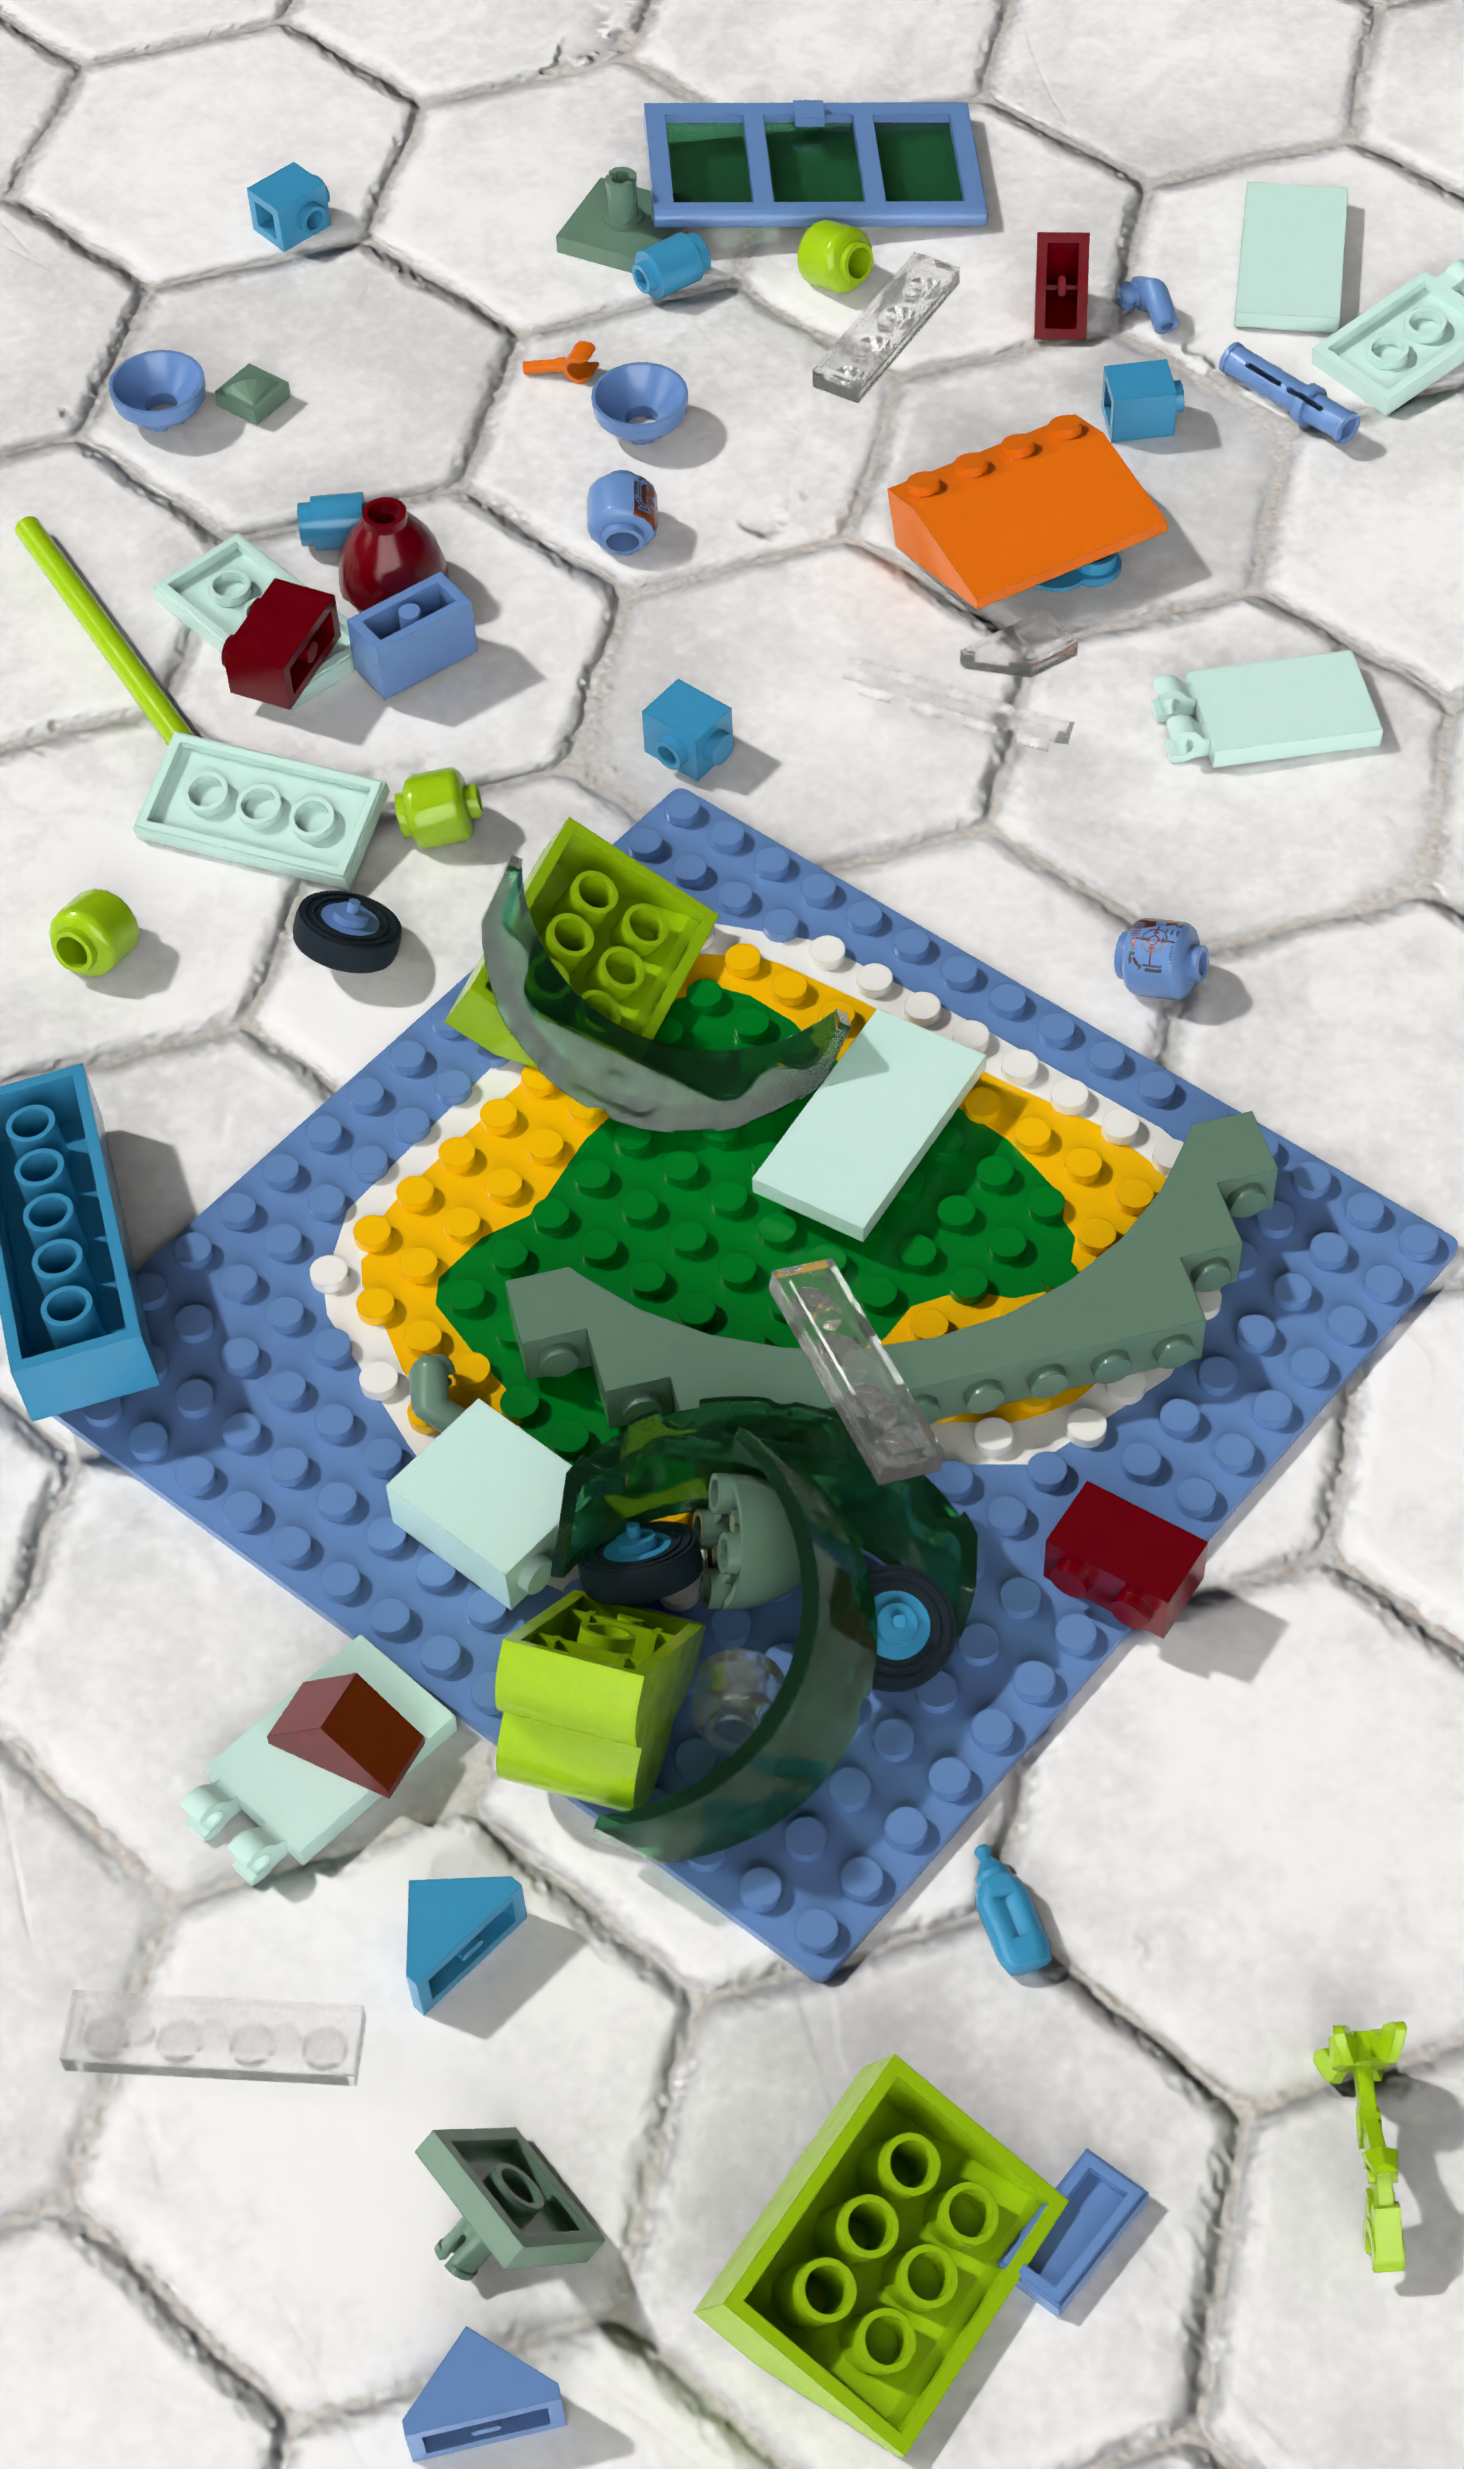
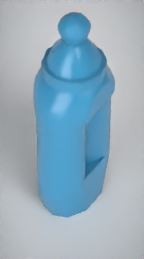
M987 1844L979 1845L975 1848L974 1852L976 1858L980 1861L977 1876L975 1877L978 1885L975 1892V1905L998 1962L1010 1976L1024 1975L1048 1965L1052 1960L1051 1943L1028 1888L1018 1876L1010 1872L1007 1865L992 1857L990 1846Z

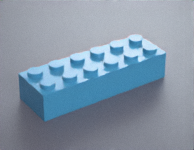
M83 1063L0 1086V1316L10 1372L32 1422L160 1385L102 1113Z

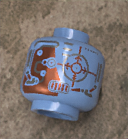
M617 470L597 479L591 485L587 496V529L592 540L610 553L628 555L639 551L655 537L658 527L657 494L654 486L649 481L631 471Z
M1143 918L1135 922L1129 931H1124L1119 936L1114 955V967L1117 977L1124 980L1126 988L1132 994L1141 997L1180 1000L1189 995L1196 981L1202 982L1205 979L1209 967V951L1207 946L1200 945L1197 931L1189 923Z

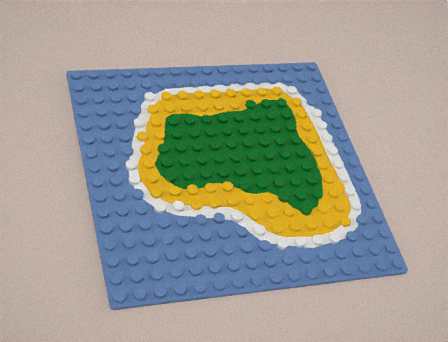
M675 789L620 837L613 846L719 914V917L627 1090L622 1095L494 1055L444 1023L472 974V970L136 1271L160 1385L51 1417L349 1638L354 1640L360 1634L364 1636L452 1714L497 1746L503 1712L499 1711L495 1704V1679L502 1640L573 1590L584 1592L578 1571V1554L581 1549L576 1550L574 1548L555 1567L552 1578L540 1592L534 1595L528 1594L510 1610L393 1522L386 1485L441 1434V1432L416 1417L412 1411L409 1371L414 1362L422 1355L442 1354L447 1356L454 1364L456 1371L454 1374L448 1375L452 1379V1384L449 1386L450 1400L467 1409L479 1398L596 1482L599 1487L602 1522L595 1537L610 1530L626 1526L631 1522L671 1521L682 1523L692 1528L695 1510L708 1508L709 1483L712 1474L695 1478L692 1477L674 1414L658 1417L656 1420L644 1425L628 1424L609 1429L591 1366L576 1369L561 1377L546 1376L527 1381L510 1319L505 1281L570 1267L580 1275L640 1310L710 1335L783 1348L861 1349L935 1338L1006 1315L1070 1281L1122 1239L1161 1191L1192 1124L1236 1115L1241 1112L689 790ZM879 1008L986 1054V1069L867 1238L862 1242L754 1193L752 1178ZM1258 1123L1278 1167L1273 1208L1262 1210L1246 1218L1232 1217L1243 1243L1238 1282L1226 1284L1224 1287L1212 1292H1195L1206 1318L1202 1358L1190 1360L1185 1365L1173 1369L1160 1367L1130 1374L1114 1383L1102 1384L1097 1382L1067 1389L1051 1398L1038 1399L1033 1397L1000 1405L995 1410L983 1414L970 1412L940 1419L920 1429H909L906 1427L873 1435L869 1439L857 1444L839 1443L809 1450L805 1454L793 1459L775 1458L754 1463L730 1473L771 1481L789 1490L801 1499L817 1516L832 1517L837 1532V1552L832 1569L830 1571H815L804 1583L784 1597L766 1605L748 1609H705L700 1598L701 1575L693 1584L673 1595L648 1603L632 1604L706 1623L696 1668L685 1699L674 1717L667 1750L657 1782L646 1807L640 1815H633L567 1796L564 1797L815 1982L828 1981L1133 1630L1121 1623L1111 1611L1084 1597H1070L1061 1592L1051 1580L1043 1577L1046 1539L1086 1481L1209 1542L1453 1260L1457 1252V1240L1442 1229ZM701 1550V1552H702V1557H703V1570H704V1569H705V1556H704V1550ZM904 1565L927 1574L945 1591L955 1613L956 1640L949 1660L931 1680L908 1691L885 1692L861 1684L842 1667L831 1644L830 1618L838 1596L856 1576L877 1566Z

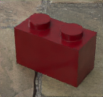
M274 578L261 598L258 597L253 601L247 618L237 632L231 634L224 643L221 661L222 665L226 668L230 693L291 710L341 637L335 595Z
M1086 1481L1046 1539L1043 1577L1051 1580L1064 1594L1073 1598L1084 1597L1111 1611L1124 1625L1136 1630L1145 1629L1164 1639L1204 1578L1209 1542Z

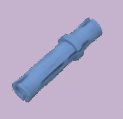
M1239 342L1231 344L1221 356L1219 369L1223 374L1233 377L1259 395L1290 412L1291 419L1303 427L1311 425L1333 438L1340 445L1349 442L1356 434L1360 425V416L1356 412L1350 411L1328 398L1326 389L1315 383L1308 385L1283 371L1280 367L1248 350Z

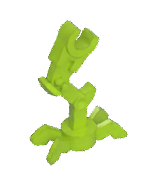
M1404 2021L1389 2022L1382 2025V2029H1371L1368 2031H1350L1347 2025H1334L1333 2036L1328 2038L1329 2048L1320 2049L1313 2055L1315 2066L1329 2084L1342 2083L1347 2073L1353 2072L1357 2100L1358 2149L1366 2150L1362 2153L1364 2169L1367 2170V2182L1371 2184V2188H1365L1364 2250L1366 2254L1372 2253L1373 2273L1405 2271L1401 2206L1399 2201H1395V2192L1393 2190V2183L1398 2182V2150L1386 2147L1382 2133L1381 2113L1376 2103L1374 2081H1382L1384 2068L1390 2067L1392 2063H1397L1407 2033V2026Z

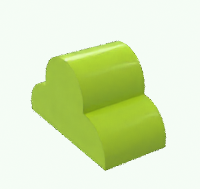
M573 1590L502 1640L495 1679L496 1708L503 1712L496 1753L498 1777L618 1811L640 1815L646 1807L657 1782L667 1750L674 1717L678 1713L689 1689L698 1661L706 1623L632 1604H604L590 1599L585 1592Z

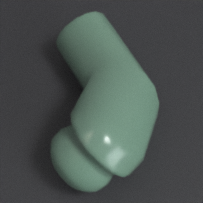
M442 1354L422 1355L414 1362L409 1371L412 1411L416 1417L442 1433L466 1409L449 1399V1386L452 1384V1379L448 1375L456 1372L452 1361Z

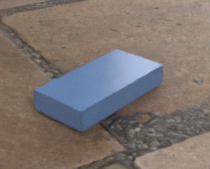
M1086 2148L1055 2188L1069 2202L1028 2266L1023 2264L1018 2274L1021 2277L1015 2285L1058 2319L1141 2212L1149 2198L1148 2191L1088 2148ZM1043 2203L996 2263L1001 2269H1005L1009 2265L1047 2204Z

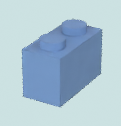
M441 571L347 619L354 669L384 700L478 652L472 602Z

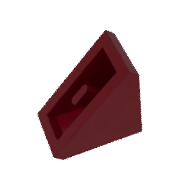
M1037 232L1034 340L1086 341L1090 233Z
M358 1673L303 1682L267 1736L268 1744L389 1799L425 1744L424 1736Z

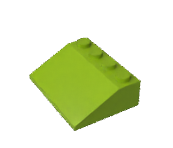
M568 817L540 854L444 1023L494 1055L622 1095L627 1090L715 925L719 914L571 817Z
M893 2054L862 2067L693 2313L751 2362L897 2457H905L1021 2277L1018 2274L1023 2264L1028 2266L1069 2200L901 2058ZM1043 2203L1047 2204L1009 2265L1005 2269H1001L996 2263Z

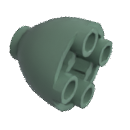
M712 1474L709 1483L708 1508L696 1509L692 1521V1529L698 1537L701 1550H704L705 1569L702 1572L700 1581V1598L705 1609L738 1610L766 1605L784 1597L799 1587L815 1571H830L832 1569L837 1552V1532L832 1517L817 1516L801 1499L789 1490L771 1481L748 1475Z

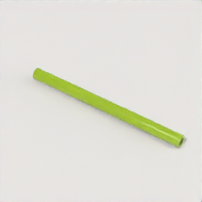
M27 516L21 519L15 527L16 535L167 746L171 741L174 731L195 736L41 522L34 516Z

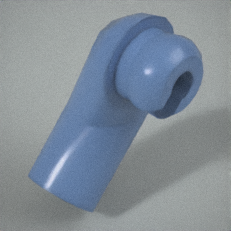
M1135 276L1131 281L1119 283L1116 288V299L1122 309L1130 310L1137 307L1138 310L1148 311L1154 331L1157 334L1169 333L1179 326V319L1169 290L1163 281L1157 278Z

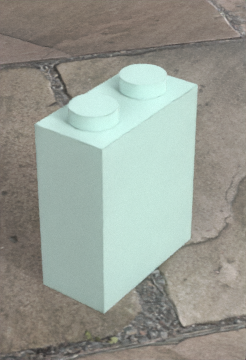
M479 1398L386 1485L393 1522L510 1610L528 1594L534 1595L540 1592L552 1578L555 1567L574 1548L579 1550L592 1540L602 1522L598 1484Z

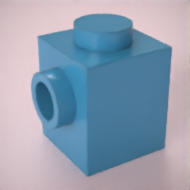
M295 162L247 188L253 229L283 252L331 226L328 206L330 194L327 186L320 177L312 175Z
M1167 359L1104 366L1101 408L1111 443L1174 436L1176 413L1184 411V390L1181 380H1173Z
M677 679L642 711L645 752L657 758L669 769L678 770L690 778L699 781L715 765L718 766L724 763L732 752L734 746L732 708L680 679Z

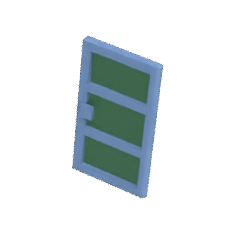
M793 100V103H644V130L652 205L651 219L654 228L811 227L814 223L821 220L836 221L855 227L986 226L988 213L968 102L823 103V100Z

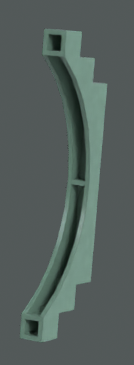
M1253 1111L1192 1124L1161 1191L1116 1244L1070 1281L1016 1310L935 1338L861 1349L783 1348L710 1335L640 1310L580 1275L570 1267L505 1281L510 1319L527 1381L546 1376L561 1377L576 1369L591 1366L609 1429L628 1424L644 1425L656 1420L658 1417L674 1414L692 1477L695 1478L712 1473L730 1474L743 1466L775 1458L793 1459L805 1454L809 1450L839 1443L857 1444L869 1439L873 1435L906 1427L909 1429H920L940 1419L970 1412L983 1414L995 1410L1000 1405L1033 1397L1038 1399L1051 1398L1067 1389L1097 1382L1102 1384L1114 1383L1130 1374L1160 1367L1173 1369L1185 1365L1190 1360L1202 1358L1206 1318L1195 1292H1212L1224 1287L1226 1284L1238 1282L1243 1243L1232 1217L1246 1218L1262 1210L1273 1208L1278 1167Z

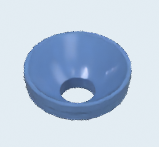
M154 350L137 354L121 363L112 373L109 381L110 396L118 414L129 422L154 432H165L172 426L184 424L200 408L206 395L205 376L201 365L193 357L173 350ZM160 404L174 405V407L164 410L149 411Z
M650 362L629 363L609 370L596 381L592 389V407L597 422L607 432L623 440L631 441L635 445H647L654 443L655 439L661 438L673 431L683 421L687 413L688 389L683 378L671 368ZM636 417H649L655 420V422L644 424L628 423Z

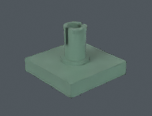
M615 167L609 171V175L598 180L556 235L557 252L632 273V267L635 265V255L638 251L682 232L684 228H654L651 219L650 190L636 186L637 176L633 169ZM673 197L674 202H690Z
M516 2127L432 2130L415 2150V2154L463 2215L450 2232L438 2241L434 2248L439 2260H446L451 2253H454L444 2267L461 2280L469 2281L473 2279L478 2269L491 2254H493L504 2270L584 2263L605 2242L604 2238Z

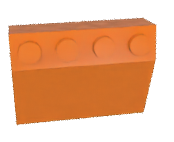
M1076 414L1055 417L1046 426L1026 434L1010 435L1003 439L1001 444L981 452L960 455L951 464L933 471L915 473L906 482L887 489L896 547L977 610L1168 531L1166 519L1105 434Z

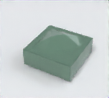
M250 363L215 391L217 406L255 425L262 422L291 397L289 382Z

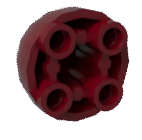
M381 497L367 503L362 510V517L348 533L342 546L338 571L342 598L350 602L358 610L365 611L440 571L449 579L446 560L435 535L426 524L409 511H406L405 505L398 499Z

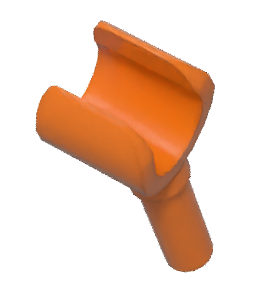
M579 341L574 345L567 357L523 361L524 374L564 373L572 382L583 384L593 376L599 366V362H588L596 348L590 342Z

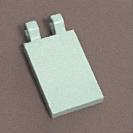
M1464 260L1455 261L1437 278L1426 271L1414 277L1313 347L1312 364L1386 416L1391 414L1464 362Z
M1352 650L1187 671L1186 683L1174 675H1163L1153 679V686L1158 699L1151 700L1150 705L1155 720L1157 722H1167L1171 739L1164 741V747L1169 761L1173 763L1185 762L1195 757L1209 756L1213 768L1374 747L1381 744L1383 728Z
M361 1634L305 1681L358 1673L424 1736L425 1744L405 1776L457 1731L455 1715ZM300 1686L206 1765L208 1778L212 1784L198 1786L180 1803L181 1808L190 1815L185 1821L186 1826L204 1842L215 1837L228 1821L241 1810L259 1825V1827L248 1828L241 1832L227 1847L228 1851L237 1859L232 1864L233 1869L251 1886L264 1879L273 1867L288 1853L304 1866L382 1797V1795L268 1744V1734Z

